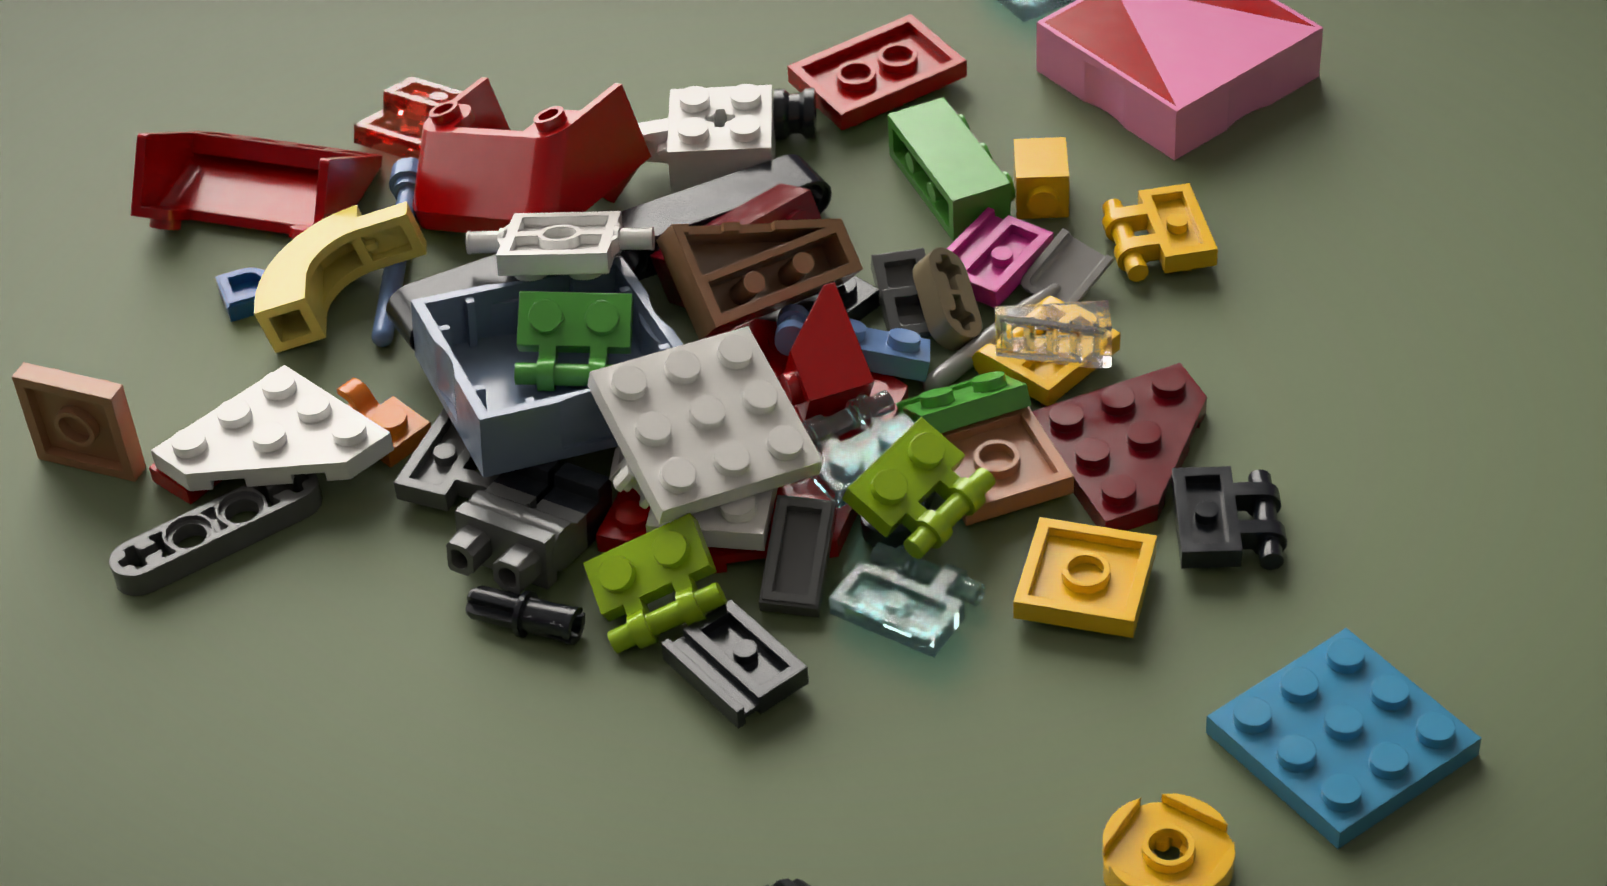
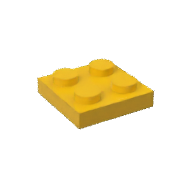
M1039 517L1013 601V618L1134 638L1156 556L1157 535Z

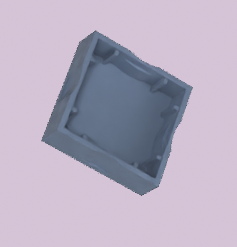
M622 256L614 257L609 274H602L590 280H576L569 275H547L545 278L536 281L519 280L508 283L485 284L411 300L415 357L483 478L618 447L588 386H556L555 391H538L537 385H515V363H537L539 352H519L517 348L520 291L631 293L634 300L631 354H609L608 364H618L684 345L674 330L655 313L649 300V294ZM558 352V363L588 364L590 353Z

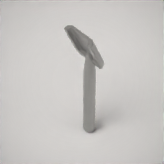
M1062 228L1021 279L1023 289L1032 294V296L1018 303L927 375L926 381L923 382V389L928 391L950 386L974 367L972 356L975 352L986 344L994 345L1033 315V308L1047 296L1056 297L1075 308L1112 264L1114 258L1108 254L1106 256L1102 255L1074 238L1069 231Z

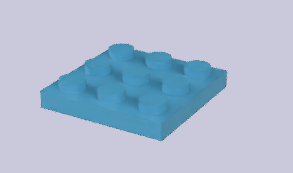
M1347 628L1207 715L1206 733L1337 849L1478 756L1481 744L1480 736Z

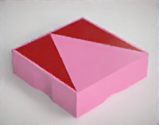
M1076 0L1036 22V71L1082 101L1108 112L1125 129L1175 161L1225 132L1243 116L1273 104L1319 77L1323 27L1278 0Z

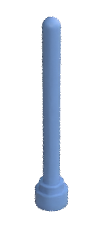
M402 158L395 162L392 167L389 188L396 199V205L407 201L415 217L413 197L419 159ZM407 260L384 267L371 336L374 344L379 347H386L393 340L395 326L388 319L386 307L391 295L403 285Z

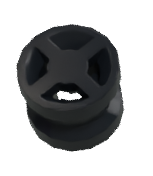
M804 88L801 93L789 94L785 89H774L773 117L776 140L787 139L791 134H801L806 139H816L817 106L815 88Z

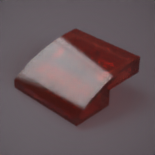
M410 77L383 91V110L354 124V143L401 158L419 159L423 124L430 117L429 111L443 102L451 101L463 91L416 77Z

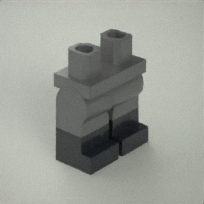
M560 460L501 473L485 491H478L469 502L464 501L455 510L456 533L446 544L448 567L450 570L466 576L474 573L480 566L493 570L494 581L499 587L517 595L530 584L548 590L557 581V571L566 569L596 540V533L612 506L610 477L568 462L560 468Z

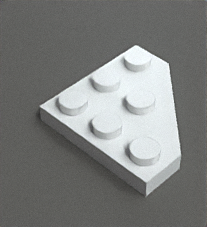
M283 365L237 396L222 403L218 408L190 426L178 431L171 438L152 449L151 453L157 469L187 490L199 491L212 490L214 481L245 478L247 487L293 484L294 475L324 472L327 481L348 480L392 452L394 446L389 431L286 365Z

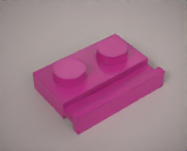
M988 207L947 249L955 253L964 263L976 301L997 308L1020 285L1023 275L1054 239V232L1010 215L1005 219L995 216V210Z

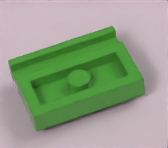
M995 371L975 376L971 380L948 387L931 389L895 404L898 407L899 425L906 424L907 429H909L922 417L937 431L944 433L1031 406V401L1026 383L1006 376L1002 371Z

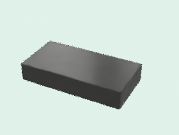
M777 495L758 602L760 611L819 618L837 514L836 501Z

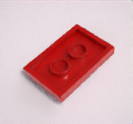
M909 14L788 65V82L800 93L804 88H815L817 108L843 131L967 77V60L916 17Z

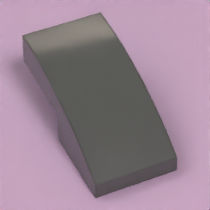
M924 248L871 255V270L875 287L879 289L880 308L888 332L891 329L903 328L918 333L921 338L931 336L926 325L912 272L914 265L926 256Z

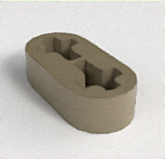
M943 247L933 249L914 265L912 271L913 280L931 336L943 348L955 351L961 349L980 334L982 329L981 316L964 263L949 249Z

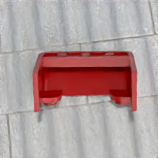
M481 77L451 101L443 102L429 111L430 117L424 122L413 210L421 227L424 229L467 233V231H499L500 228L510 224L514 213L586 212L651 157V154L622 84L614 83L581 111L564 110L561 106L547 108L534 117V123L526 130L518 131L510 130L489 79Z

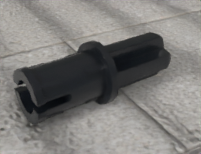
M481 585L477 588H472L467 596L466 614L471 619L511 628L517 637L526 638L528 634L565 642L568 645H575L580 640L584 631L586 616L582 607L540 599L535 591L525 590L517 595L512 592Z

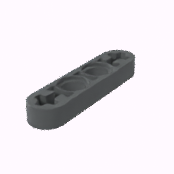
M317 474L294 475L293 484L253 487L244 485L122 543L115 548L109 559L117 589L123 594L130 596H144L153 593L310 517L318 511L323 500ZM245 511L258 513L253 519L243 523L230 522V519L238 513ZM192 536L205 537L201 544L191 548L177 546L182 540ZM167 552L168 556L163 557L162 553Z

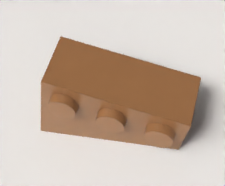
M841 218L779 220L767 224H740V222H723L721 225L709 226L671 224L656 240L699 340L714 336L782 309L786 305L815 296L820 293L825 284L835 282L836 287L845 284L863 270Z

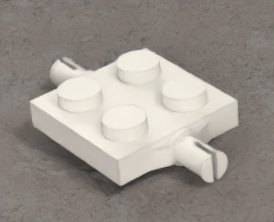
M621 211L514 213L510 224L500 228L499 231H467L466 233L467 254L497 253L498 276H515L520 281H536L545 278L547 275H569L576 280H590L602 274H609L615 255L621 253L622 250H654L655 248L654 227L623 228Z

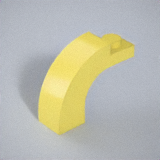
M407 201L365 215L361 214L357 205L341 210L303 231L276 255L259 281L254 302V315L275 353L326 338L327 313L332 301L347 285L357 278L372 271L427 254V241Z

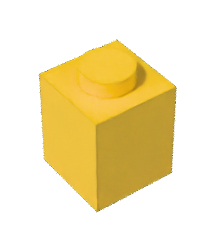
M1066 137L1014 139L1016 218L1069 217V166Z

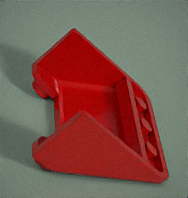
M213 131L138 133L130 216L150 218L149 227L155 229L181 230L182 220H196L286 233L293 240L303 231L324 218L358 205L380 170L383 155Z

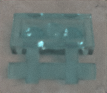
M886 390L871 397L861 394L848 400L845 409L827 417L818 414L802 423L823 460L820 474L810 478L831 501H836L837 508L847 505L842 500L846 489L914 424L905 413L887 421L881 418L895 410L893 398ZM854 429H857L859 434L842 442L837 438Z
M878 542L871 553V563L860 559L829 596V609L831 615L935 658L965 619L964 602L978 606L984 597L986 586L981 582L968 578L967 571L949 563L941 567L924 559L912 557L906 551L904 545L894 548Z

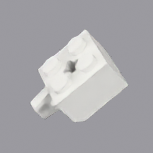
M741 84L733 87L703 88L691 86L685 89H670L669 118L638 123L651 154V157L646 162L668 163L671 191L673 193L775 159L772 85Z

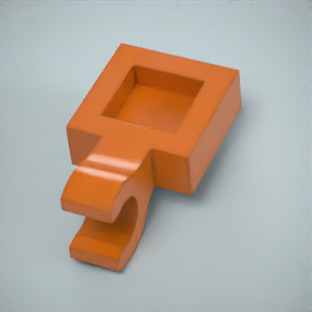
M353 377L337 388V394L348 401V406L391 433L394 450L380 459L390 468L414 452L431 428V422L394 396L382 404L378 403L370 389L357 378Z

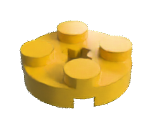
M1162 794L1161 802H1152L1142 806L1141 798L1130 801L1111 816L1103 832L1104 883L1106 886H1228L1233 877L1235 864V846L1227 834L1228 824L1213 807L1187 795ZM1171 846L1180 849L1179 858L1175 860L1158 858L1157 854L1153 852L1154 849L1165 852Z

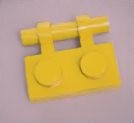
M1190 183L1139 190L1138 205L1123 207L1122 202L1118 199H1109L1103 204L1102 211L1104 217L1102 225L1105 234L1109 240L1115 242L1116 246L1113 253L1117 265L1122 271L1127 273L1131 281H1142L1148 276L1149 270L1146 263L1149 261L1159 260L1164 273L1217 266L1218 248ZM1136 231H1148V235L1135 236L1134 234Z

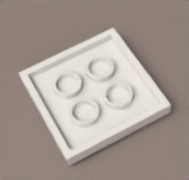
M748 326L600 368L589 373L587 386L659 524L678 519L689 513L701 512L820 474L823 460Z

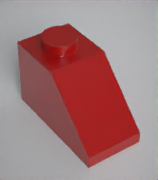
M835 282L823 285L790 349L785 372L780 374L781 386L792 406L797 405L803 423L866 405L874 385V379Z

